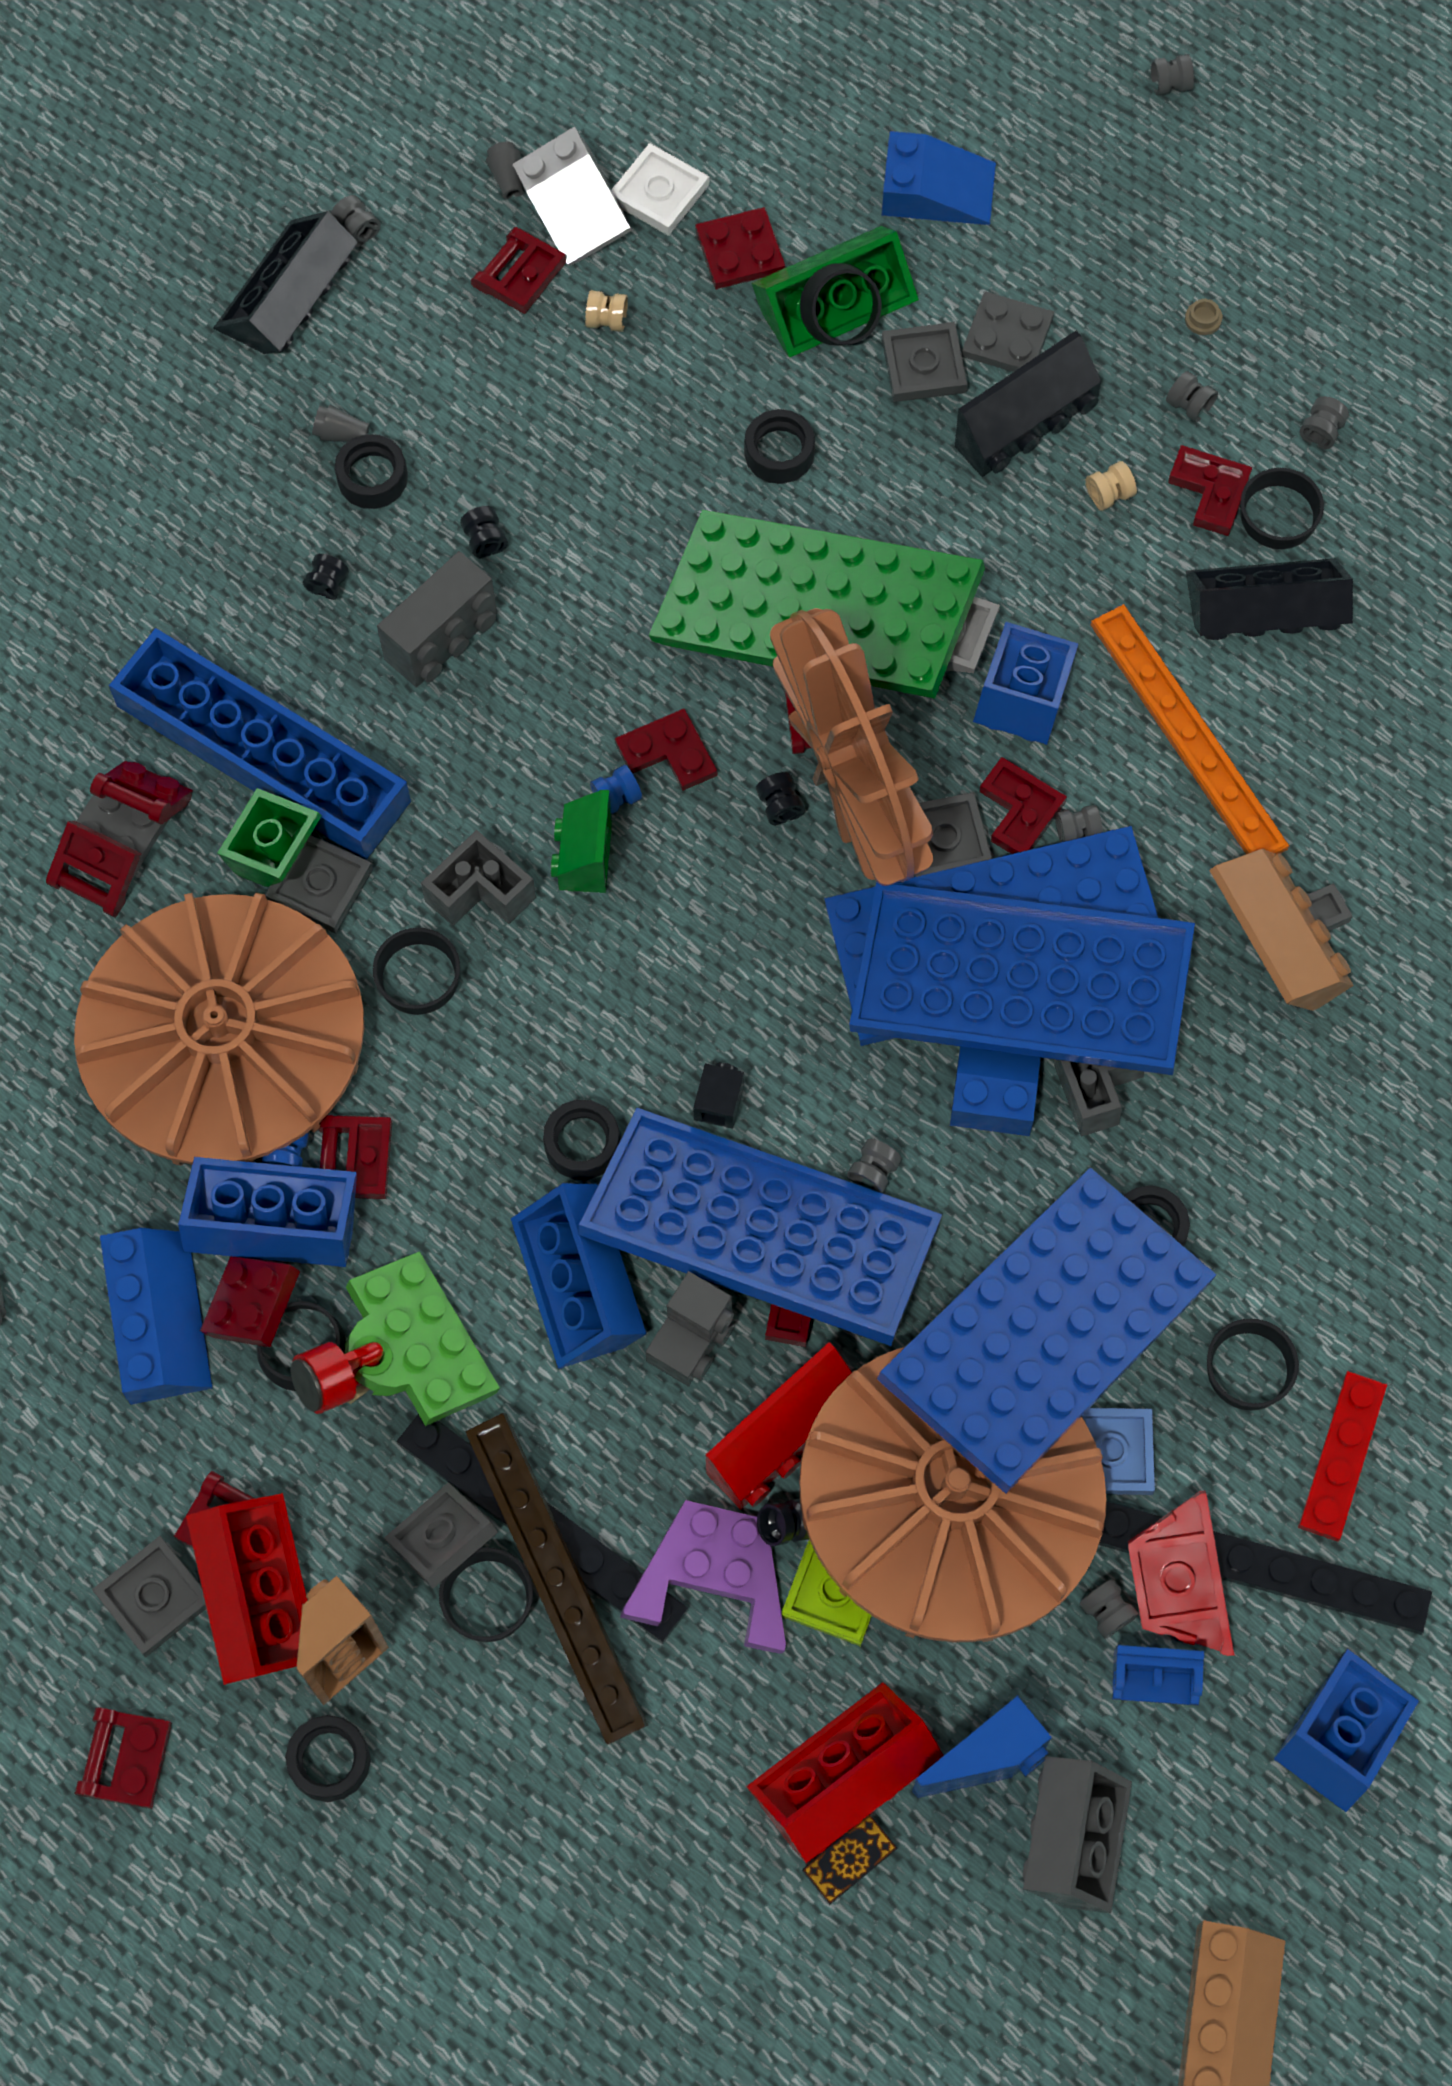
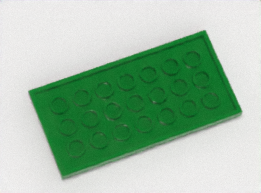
M702 509L651 628L649 637L651 641L665 646L773 667V661L777 654L770 640L772 627L789 619L792 613L799 610L809 611L814 608L822 610L831 609L839 615L849 644L855 643L861 646L865 655L871 686L935 699L985 571V565L981 559Z

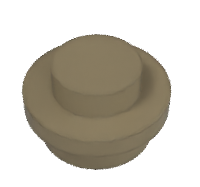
M1199 299L1188 307L1185 323L1192 332L1199 335H1209L1216 332L1221 326L1222 313L1214 301Z

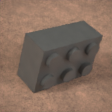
M458 551L377 625L384 660L416 688L424 681L431 682L441 672L442 664L451 656H460L468 647L469 639L478 631L482 633L487 631L494 624L497 608L492 578L462 552Z
M1045 1756L1044 1767L1038 1778L1039 1797L1036 1814L1033 1816L1030 1825L1032 1839L1029 1856L1023 1867V1889L1062 1907L1111 1913L1132 1781L1094 1761Z

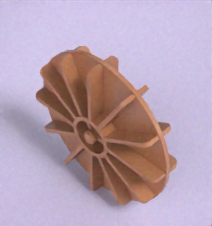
M814 608L809 611L799 610L792 613L789 619L775 624L771 629L770 640L777 654L773 661V667L796 710L788 716L790 723L813 749L817 758L818 765L812 778L815 786L828 783L839 835L844 843L852 842L861 870L868 879L876 880L883 886L910 880L914 875L927 870L933 862V854L927 843L933 836V830L909 787L918 781L917 772L890 744L885 732L893 714L890 704H886L875 709L864 652L859 644H849L841 619L835 611Z
M257 892L254 896L224 894L194 898L193 893L184 894L185 901L156 911L132 927L125 924L120 929L122 935L101 957L90 974L88 981L82 982L80 988L82 995L77 1009L74 1036L77 1065L85 1088L98 1111L118 1133L138 1147L154 1155L169 1159L173 1164L180 1166L184 1163L193 1164L194 1157L255 1162L257 1158L267 1156L277 1149L285 1148L303 1137L310 1130L315 1133L320 1128L319 1123L340 1100L353 1075H356L364 1037V1009L361 992L355 974L339 946L320 924H316L298 911L283 904L267 900L265 894Z
M905 1347L883 1354L866 1363L858 1370L853 1371L834 1390L818 1413L805 1443L800 1468V1503L804 1528L807 1530L818 1559L829 1576L840 1588L839 1592L844 1597L848 1596L855 1604L874 1618L895 1629L906 1632L905 1636L911 1638L918 1636L945 1642L993 1641L995 1638L1026 1628L1048 1615L1067 1598L1088 1570L1102 1536L1106 1513V1486L1101 1462L1103 1459L1100 1448L1096 1447L1085 1421L1080 1417L1005 1494L877 1380L880 1371Z

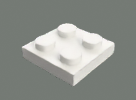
M649 143L613 187L612 192L622 210L669 236L708 188L709 176Z

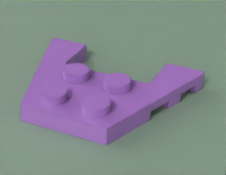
M685 1500L638 1581L632 1595L621 1611L620 1618L658 1626L662 1619L668 1584L750 1602L751 1609L744 1646L782 1654L785 1651L786 1642L772 1549L770 1545L762 1540L758 1532L757 1517Z

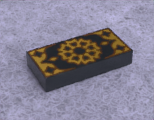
M869 1814L857 1826L851 1828L804 1867L802 1872L830 1906L893 1854L897 1847Z

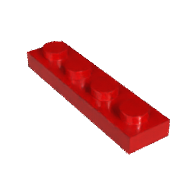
M1349 1371L1346 1372L1298 1528L1337 1542L1340 1541L1387 1384Z

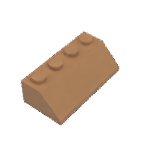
M1260 849L1218 864L1209 870L1287 1004L1314 1011L1354 986L1348 977L1351 969L1347 961L1340 953H1334L1328 943L1331 939L1328 929L1319 919L1315 920L1308 909L1312 906L1308 895L1300 886L1295 887L1289 877L1292 869L1280 853L1276 855L1270 851Z
M337 1576L330 1582L325 1579L315 1585L306 1596L308 1601L302 1606L297 1670L323 1706L389 1648L372 1615Z
M1203 1920L1197 1925L1178 2086L1270 2085L1285 1940L1249 1928Z

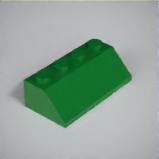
M879 226L751 283L761 313L789 358L822 344L804 326L800 313V299L810 277L827 265L835 263L849 264L869 276L880 292L882 302L880 317L919 300L897 231ZM844 273L831 278L822 287L816 301V316L820 327L828 336L835 338L869 321L873 301L871 290L866 280L857 274Z

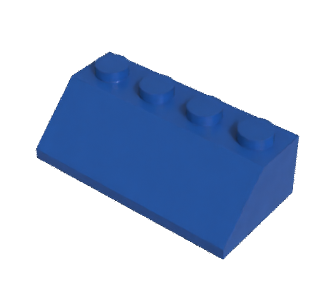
M194 1157L178 1224L183 1251L346 1267L353 1234L356 1172Z
M562 1183L511 1218L558 1369L623 1349L647 1334L619 1249L578 1235L579 1224L598 1184Z
M137 1228L101 1235L100 1241L122 1393L130 1405L212 1389L205 1335L200 1331L203 1322L192 1252L183 1251L180 1231Z

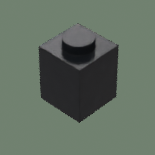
M719 1062L715 1065L705 1063L693 1107L694 1120L733 1129L744 1088V1072L738 1071L737 1067L728 1063Z

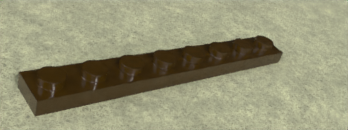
M501 1413L465 1431L606 1744H612L647 1727L648 1723L507 1414Z

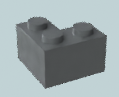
M478 830L474 831L421 882L425 902L452 926L480 900L505 922L510 924L536 898L533 878Z
M1056 1059L1054 1062V1067L1081 1137L1119 1125L1122 1106L1114 1086L1144 1077V1071Z
M688 1271L666 1305L667 1319L645 1351L646 1362L689 1387L694 1378L702 1380L713 1361L709 1357L710 1352L716 1343L721 1346L726 1343L735 1325L731 1323L734 1317V1312H732V1296Z

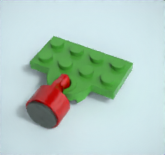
M420 1251L348 1281L346 1289L363 1319L356 1323L344 1345L345 1354L336 1344L327 1342L294 1356L291 1364V1377L296 1393L304 1406L316 1414L324 1413L352 1401L356 1395V1387L363 1385L373 1391L372 1395L391 1396L406 1391L426 1426L486 1400L500 1389Z

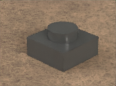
M1334 883L1307 894L1312 903V906L1308 909L1314 919L1322 921L1328 931L1351 921L1352 914Z

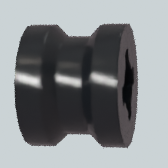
M316 554L311 563L313 567L312 572L305 575L302 582L303 586L312 594L322 595L327 599L335 600L340 593L339 584L341 581H345L349 574V569L342 561L331 555Z

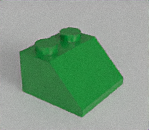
M256 788L217 854L236 875L265 887L272 886L283 881L322 815L315 810Z
M599 790L564 804L563 818H556L554 840L560 842L559 854H552L551 877H557L559 890L606 893L612 830L609 790Z

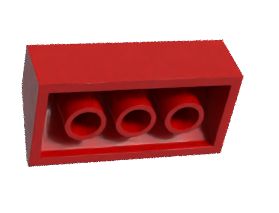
M830 1342L705 1455L706 1474L740 1510L748 1503L752 1507L757 1506L770 1493L771 1489L768 1485L778 1475L785 1479L799 1467L801 1460L798 1457L804 1452L805 1443L818 1413L834 1390L852 1373Z
M283 1493L220 1505L187 1515V1523L223 1684L297 1667L302 1606L307 1602Z
M882 1682L746 1787L788 1844L807 1863L816 1855L825 1851L829 1845L851 1828L857 1826L878 1807L892 1799L900 1790L919 1777L944 1755L925 1722Z

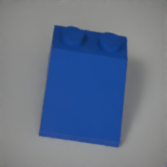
M890 131L883 188L882 216L990 225L996 162L927 134Z
M1005 622L973 722L984 725L992 730H1001L1020 736L1028 741H1037L1047 745L1078 643Z
M960 1047L950 1126L1030 1136L1034 1120L1040 1057Z
M1347 1649L1288 1734L1274 1760L1343 1811L1347 1812L1372 1784L1419 1701Z
M1017 1696L917 1777L912 1792L917 1798L1009 1779L1020 1771L1026 1777L1045 1761V1756L1049 1754L1046 1748L1052 1737Z

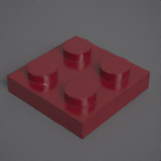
M765 207L695 224V231L715 290L764 278L785 268V263Z
M230 1256L200 1331L216 1339L271 1347L300 1271L288 1264Z

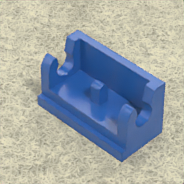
M1117 1645L1113 1655L1112 1699L1199 1705V1697L1202 1696L1204 1651Z

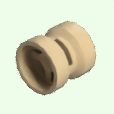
M591 290L586 306V327L597 329L602 325L609 326L612 331L623 332L622 318L627 316L628 296L616 293L611 297L605 296L601 291Z
M1123 461L1110 465L1108 471L1104 473L1095 472L1085 479L1087 492L1100 511L1113 506L1115 500H1127L1137 493L1133 474Z

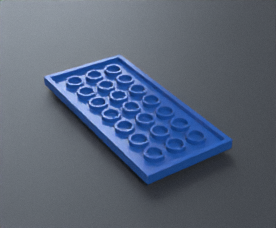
M1131 826L913 877L905 882L899 881L894 883L912 887L1158 918ZM875 887L824 899L851 1010ZM858 1033L861 1046L894 1038Z
M876 882L849 1023L850 1032L1173 1075L1195 923L897 884L883 886Z
M636 1108L579 1224L578 1235L686 1274L689 1271L703 1280L891 1346L934 1240L942 1214Z
M1089 1168L880 1371L877 1380L1007 1494L1210 1285L1216 1274L1098 1173Z

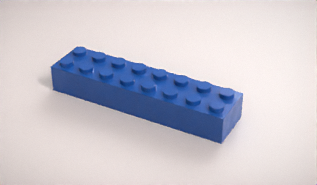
M157 628L153 630L109 684L118 708L255 792L256 788H259L319 812L322 816L314 829L365 860L368 859L411 803L408 785L405 780Z

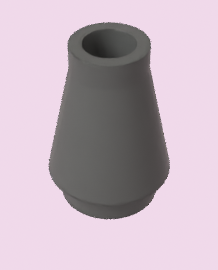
M500 142L492 145L487 150L488 157L486 158V163L502 191L503 198L509 199L512 195L516 197L522 196L524 194L522 182L513 166V163L521 159V152L515 148V144L512 142Z
M330 404L328 408L319 406L312 435L321 437L320 441L349 442L355 437L368 434L370 423L361 421Z

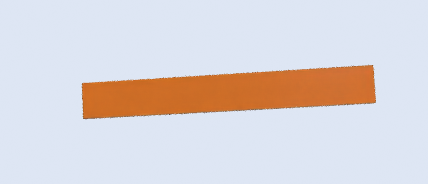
M1123 604L1092 620L1091 627L1245 854L1264 849L1277 855L1288 850L1289 844L1125 605Z

